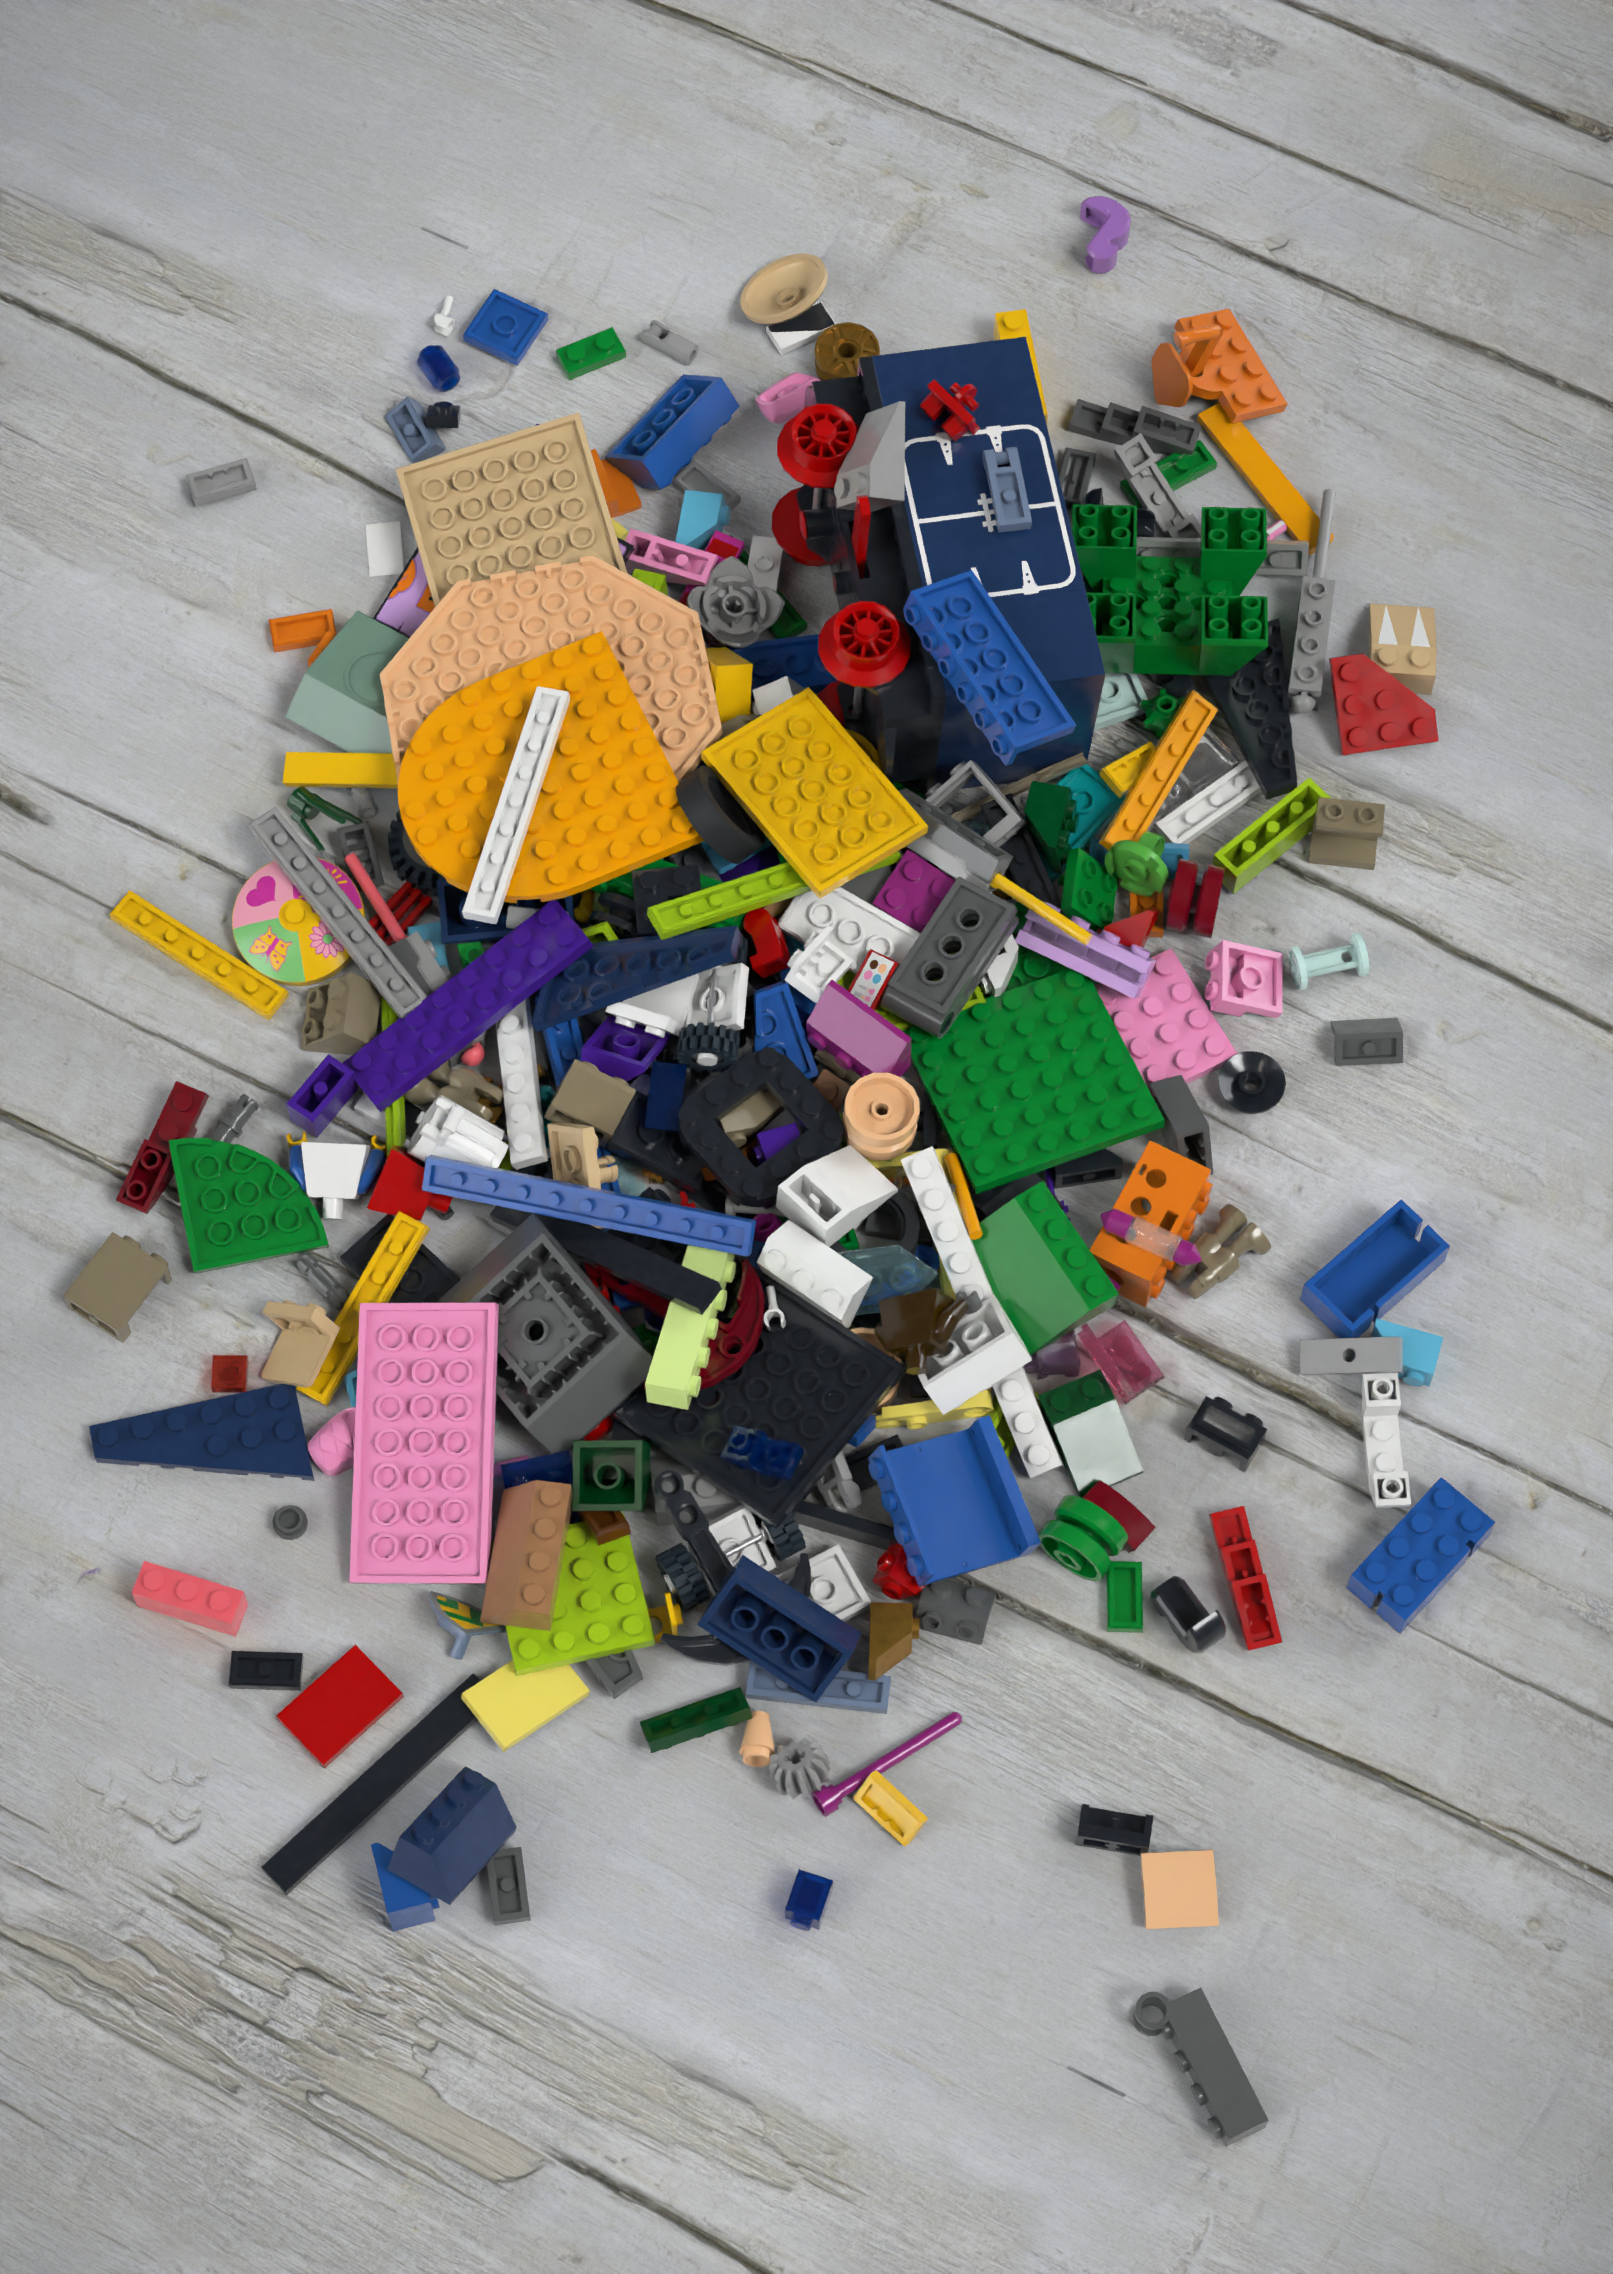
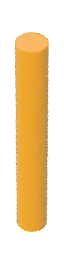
M956 1153L947 1154L944 1160L969 1238L972 1240L979 1239L983 1233Z

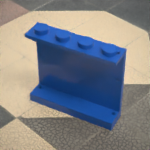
M990 1415L978 1418L968 1429L886 1451L884 1445H880L869 1456V1472L872 1478L877 1480L882 1493V1505L890 1513L894 1523L895 1538L903 1546L907 1556L908 1571L911 1576L915 1577L918 1587L1030 1555L1041 1544Z

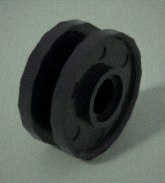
M601 892L597 902L608 913L592 911L588 920L592 926L607 921L619 940L651 936L650 934L638 935L634 900L612 892Z

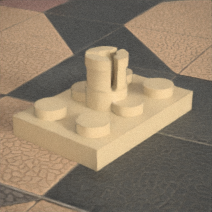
M565 1122L547 1124L553 1180L601 1189V1183H611L617 1180L618 1166H606L615 1162L613 1156L597 1157L598 1138L595 1134L594 1126ZM594 1226V1227H596V1228H598V1229H603V1228H604V1227Z

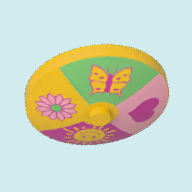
M317 858L365 918L363 901L352 880L339 867L326 860ZM275 861L266 864L256 871L241 888L233 908L232 930L241 955L249 966L278 984L308 986L333 977L352 960L351 956Z

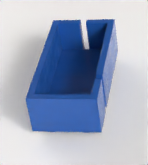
M1401 1199L1310 1278L1303 1286L1300 1300L1338 1338H1359L1370 1328L1372 1321L1375 1323L1376 1318H1382L1445 1262L1450 1245L1429 1225L1423 1229L1420 1241L1418 1242L1415 1238L1419 1235L1423 1219Z
M1441 1477L1351 1574L1346 1589L1370 1609L1376 1603L1380 1593L1383 1598L1380 1601L1376 1614L1401 1634L1465 1564L1467 1557H1471L1490 1536L1495 1521Z

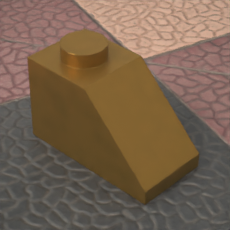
M870 1602L868 1680L876 1681L911 1654L912 1639H919L920 1618H913V1603Z

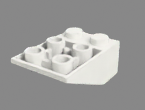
M849 1145L804 1165L778 1186L776 1207L794 1224L830 1247L897 1193L898 1188L856 1149Z

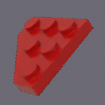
M1363 653L1329 658L1341 755L1439 741L1435 709Z

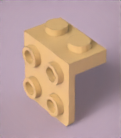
M284 1300L283 1303L268 1301L262 1313L278 1325L282 1332L261 1376L268 1382L308 1388L313 1385L340 1327L325 1316L326 1311L318 1305L308 1303L307 1306H302L289 1300Z

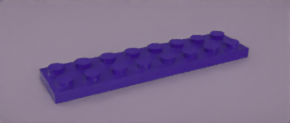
M551 900L426 997L404 1019L399 1018L342 1064L355 1072V1081L381 1113L590 950L593 944L558 901Z

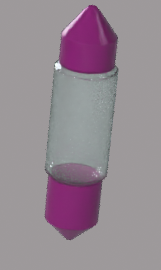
M1116 1208L1100 1215L1106 1231L1169 1262L1174 1261L1182 1266H1188L1202 1261L1195 1244L1138 1216L1133 1217Z

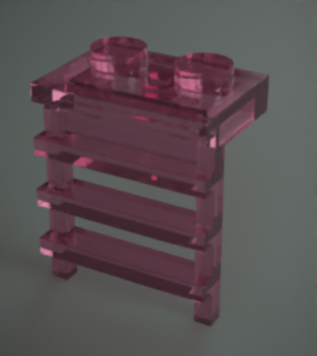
M1125 1320L1099 1338H1096L1087 1323L1081 1326L1082 1331L1077 1335L1125 1405L1165 1378Z

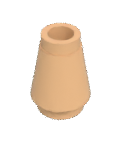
M764 1711L751 1712L752 1719L747 1721L739 1753L743 1756V1762L746 1765L764 1767L770 1764V1756L775 1754L770 1715Z

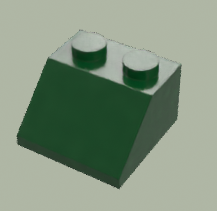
M643 1440L573 1441L572 1511H643L650 1482L651 1445Z

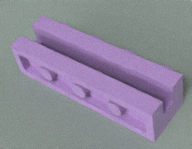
M1044 902L1045 904H1047L1048 906H1050L1051 908L1060 913V908L1050 903ZM1028 910L1026 915L1028 919L1024 928L1019 930L1015 939L1016 943L1133 999L1141 996L1156 963V960L1149 957L1150 951L1135 944H1132L1131 948L1119 943L1121 939L1119 936L1106 930H1102L1101 934L1089 929L1091 925L1089 922L1072 916L1071 921L1092 934L1089 943L1084 945L1032 910Z

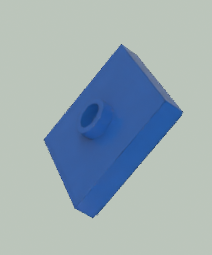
M493 289L464 332L463 341L518 366L549 320L548 313Z

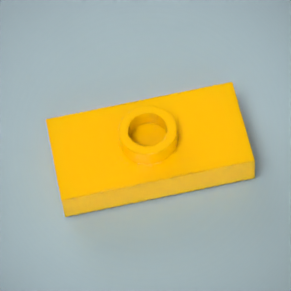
M1151 741L1102 768L1099 774L1100 777L1119 799L1129 793L1154 751L1155 746Z
M877 1770L870 1773L852 1798L904 1847L912 1842L928 1820L927 1816Z

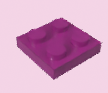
M907 849L871 905L921 933L956 880Z

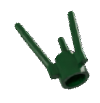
M304 786L295 789L287 801V807L293 811L291 819L299 824L319 852H324L325 848L306 823V818L312 820L321 812L340 824H345V819L355 824L363 822L362 819L322 799L316 793H311Z

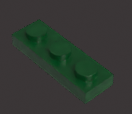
M741 1687L640 1721V1726L651 1753L694 1738L703 1737L714 1731L737 1725L740 1722L752 1719V1714Z

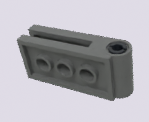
M958 876L888 982V987L882 997L881 1007L941 1039L948 1032L1018 925L1019 920L1015 916L1017 912L1016 906Z

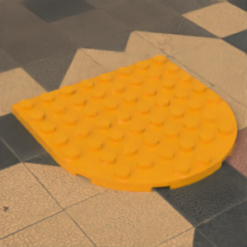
M602 631L484 678L449 697L418 728L407 747L399 771L398 804L402 822L411 844L429 868L432 867L445 877L449 884L468 893L536 688L540 686L567 691L570 695V702L504 902L517 903V900L541 899V902L565 898L705 841L695 830L680 806L676 795V786L679 782Z

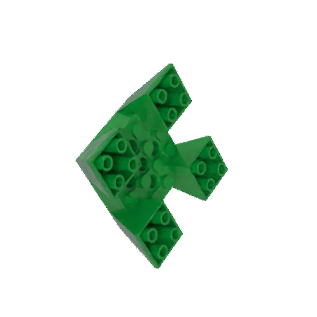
M1073 504L1072 534L1080 568L1094 593L1086 592L1105 673L1231 676L1268 647V596H1240L1267 557L1266 508L1202 507L1200 558L1136 556L1137 506Z

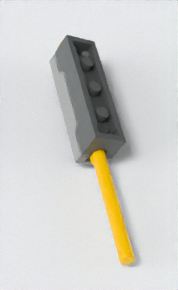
M909 789L898 790L928 825V833L907 845L911 852L925 861H930L938 866L937 869L951 878L957 879L960 876L988 892L1000 889L1084 945L1089 943L1092 938L1090 932L1004 877L1013 858L1012 855Z

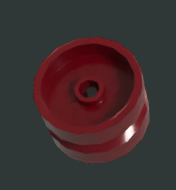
M1179 859L1175 879L1172 878L1167 902L1169 912L1166 930L1183 932L1187 927L1189 914L1192 913L1195 914L1194 934L1212 938L1226 867L1209 864L1204 870L1201 884L1196 883L1198 873L1197 862Z

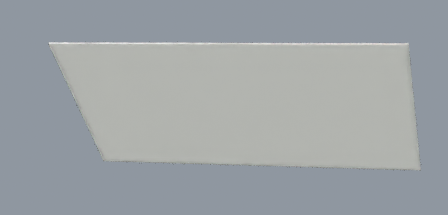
M400 521L365 525L369 577L401 574L404 569Z

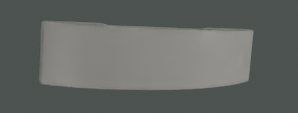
M1140 433L1115 449L1114 453L1132 491L1142 507L1151 510L1155 514V526L1164 538H1200L1201 525L1194 514L1189 516L1155 464L1158 459L1142 434Z

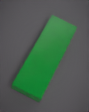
M1201 440L1197 441L1192 455L1173 453L1155 463L1173 491L1217 468L1216 460ZM1126 479L1120 481V488L1132 505L1142 508Z

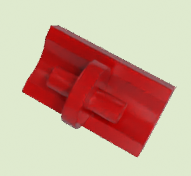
M935 379L927 385L931 393L926 396L920 407L933 421L945 410L951 414L941 425V428L954 442L967 431L974 435L980 429L975 423V418L965 409L966 406L971 411H975L978 408L979 404L974 400L977 393L976 387L972 384L961 387L958 383H954L950 387V390L955 394L953 398Z

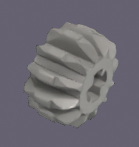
M805 1737L799 1743H795L791 1739L790 1745L786 1747L778 1746V1753L770 1756L769 1776L781 1795L789 1794L795 1799L799 1794H804L808 1798L810 1791H821V1783L829 1781L830 1761L817 1741L809 1742Z

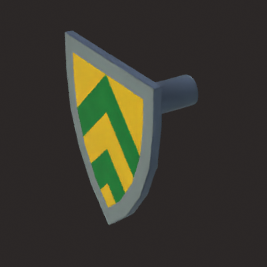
M433 1591L430 1592L429 1602L434 1612L439 1616L437 1624L456 1637L449 1653L451 1657L459 1660L463 1659L471 1636L506 1632L505 1625L481 1622V1609L456 1598Z

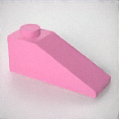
M631 528L625 539L635 549L625 564L627 573L633 574L635 568L664 574L666 576V583L706 586L710 573L718 560V556Z

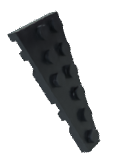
M1280 618L1268 622V647L1233 675H1201L1266 800L1289 793L1297 787L1287 681L1280 633Z

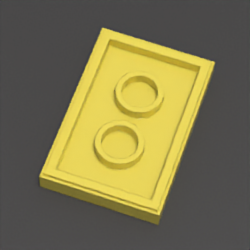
M512 1660L463 1692L461 1699L501 1750L505 1752L589 1696L590 1690L570 1665L516 1676Z

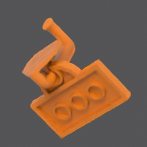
M1230 309L1178 319L1174 326L1176 331L1173 333V339L1181 352L1178 354L1174 346L1166 342L1158 346L1152 357L1154 397L1158 404L1183 407L1186 405L1191 394L1206 400L1218 399L1232 423L1284 412L1288 405Z

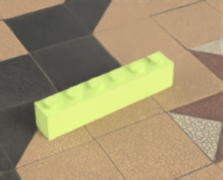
M693 1245L687 1246L682 1266L718 1281L722 1289L703 1315L670 1301L645 1382L647 1402L688 1410L692 1397H698L701 1386L699 1372L701 1368H706L708 1365L710 1348L707 1346L709 1339L714 1340L717 1335L719 1321L716 1319L718 1310L723 1311L726 1305V1283H732L734 1279L736 1263L733 1260L735 1254Z

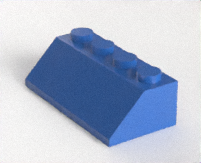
M683 374L605 456V459L640 487L662 490L672 483L673 477L681 468L691 463L696 452L712 440V435L731 420L732 414L740 406L722 377Z

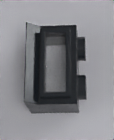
M1206 1396L1193 1419L1187 1425L1184 1440L1190 1443L1194 1435L1211 1443L1209 1451L1215 1456L1221 1457L1225 1451L1240 1459L1239 1470L1245 1473L1265 1439L1267 1428L1263 1427L1262 1420L1250 1413H1246L1243 1416L1233 1411L1232 1404L1221 1397L1211 1399Z

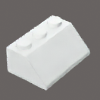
M790 1220L785 1222L767 1238L757 1260V1264L764 1274L846 1328L850 1327L873 1279L871 1275Z
M993 1295L982 1302L980 1310L973 1314H965L959 1320L948 1340L947 1350L943 1354L928 1356L927 1372L918 1375L926 1392L944 1415L952 1409L960 1407L965 1401L981 1391L989 1389L994 1383L1010 1373L1018 1371L1026 1363L1030 1362L1032 1358L998 1299Z

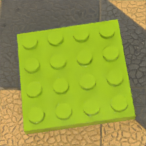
M583 1522L569 1525L551 1631L505 1625L516 1676L655 1645L651 1621L629 1535L598 1546ZM494 1541L491 1542V1556H492Z

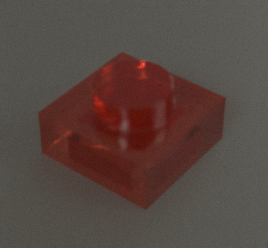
M213 1355L211 1379L213 1393L247 1392L249 1368L247 1355Z

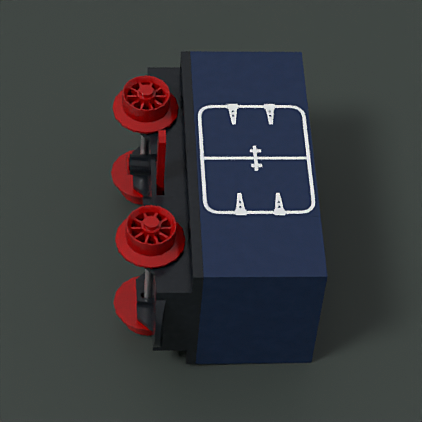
M1026 337L861 357L858 362L857 376L812 382L811 386L806 387L804 409L783 426L777 438V456L783 470L795 481L804 485L789 491L779 499L772 512L771 530L777 544L796 562L816 567L830 564L833 587L837 596L839 611L825 622L819 634L818 654L825 669L838 681L830 683L817 697L844 728L862 735L874 746L878 753L881 771L891 783L916 780L919 792L924 794L936 784L941 783L943 785L952 777L950 772L963 761L966 763L970 760L976 762L994 784L1019 781L1082 752L1083 757L1088 761L1105 679V670ZM934 379L953 398L955 394L950 390V387L954 383H958L961 387L972 384L977 388L974 400L979 404L978 408L975 411H971L967 406L965 407L975 418V423L980 427L974 435L967 431L954 442L941 428V425L951 416L947 410L934 421L922 411L920 404L931 393L927 385ZM899 401L905 402L904 501L870 512L868 496L860 495L856 496L855 510L837 508V498L834 494L837 474L847 453L851 450L856 440V434L865 415ZM1008 447H1017L1032 526L1031 529L998 533L987 474L983 466L982 453L983 450L994 449V452H1002ZM1007 464L997 465V467H1007ZM972 570L1075 722L1076 727L1073 733L1017 753L1013 763L1005 766L1000 757L994 754L991 744L982 730L976 727L972 715L966 706L959 701L956 691L948 679L941 674L938 664L931 653L923 647L921 638L913 626L907 623L903 608L911 591ZM974 777L961 789L983 785Z

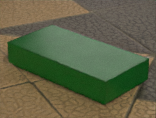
M1111 1561V1566L1106 1572L1107 1632L1142 1633V1562Z

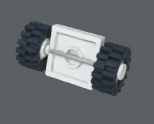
M741 935L734 961L698 973L699 980L681 1031H679L677 1060H679L681 1065H686V1068L690 1070L696 1068L698 1072L707 1070L708 1073H713L714 1070H717L721 1073L738 1062L740 1038L739 1034L734 1033V1031L744 1029L749 967L746 966L748 940L743 938V935Z
M743 1505L709 1521L710 1532L733 1567L741 1556L744 1555L765 1570L770 1571L776 1568V1564L768 1547L771 1548L773 1555L780 1561L806 1548L802 1531L799 1529L792 1511L777 1529L756 1514L751 1513ZM687 1541L685 1542L691 1554L682 1543H679L655 1556L657 1566L661 1571L660 1573L666 1582L667 1588L670 1589L671 1595L684 1612L709 1600V1595L713 1598L716 1594Z

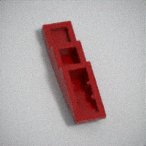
M1245 1506L1209 1514L1225 1579L1247 1651L1283 1643L1266 1573L1263 1574L1255 1539H1252Z

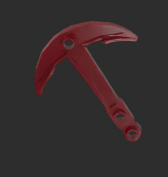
M748 1260L741 1262L742 1282L737 1296L739 1308L729 1324L719 1321L716 1338L714 1340L709 1339L707 1346L710 1348L708 1365L706 1368H701L699 1372L701 1377L700 1389L714 1386L736 1372L749 1359L757 1346L765 1323V1297L758 1275ZM583 1262L590 1276L602 1277L604 1285L630 1301H637L665 1320L670 1304L669 1300L631 1283L620 1285L623 1279L598 1268H593L594 1266ZM733 1348L740 1349V1352L736 1354H729V1351Z

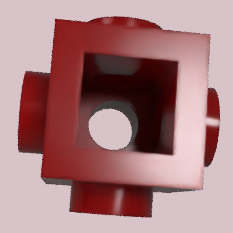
M897 1543L889 1546L888 1550L879 1557L875 1566L878 1570L872 1582L881 1587V1591L886 1596L895 1600H902L913 1595L916 1596L923 1590L925 1585L918 1587L915 1577L911 1576L908 1571L907 1556L902 1545Z

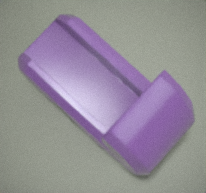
M1104 196L1088 197L1081 203L1080 218L1099 230L1086 246L1088 256L1085 258V262L1089 270L1094 273L1103 274L1114 268L1117 262V252L1128 243L1131 218L1127 209L1116 200Z

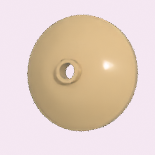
M793 254L777 259L758 271L746 284L740 298L741 309L749 320L756 323L778 324L791 320L807 311L819 299L828 280L827 268L820 258L811 254Z

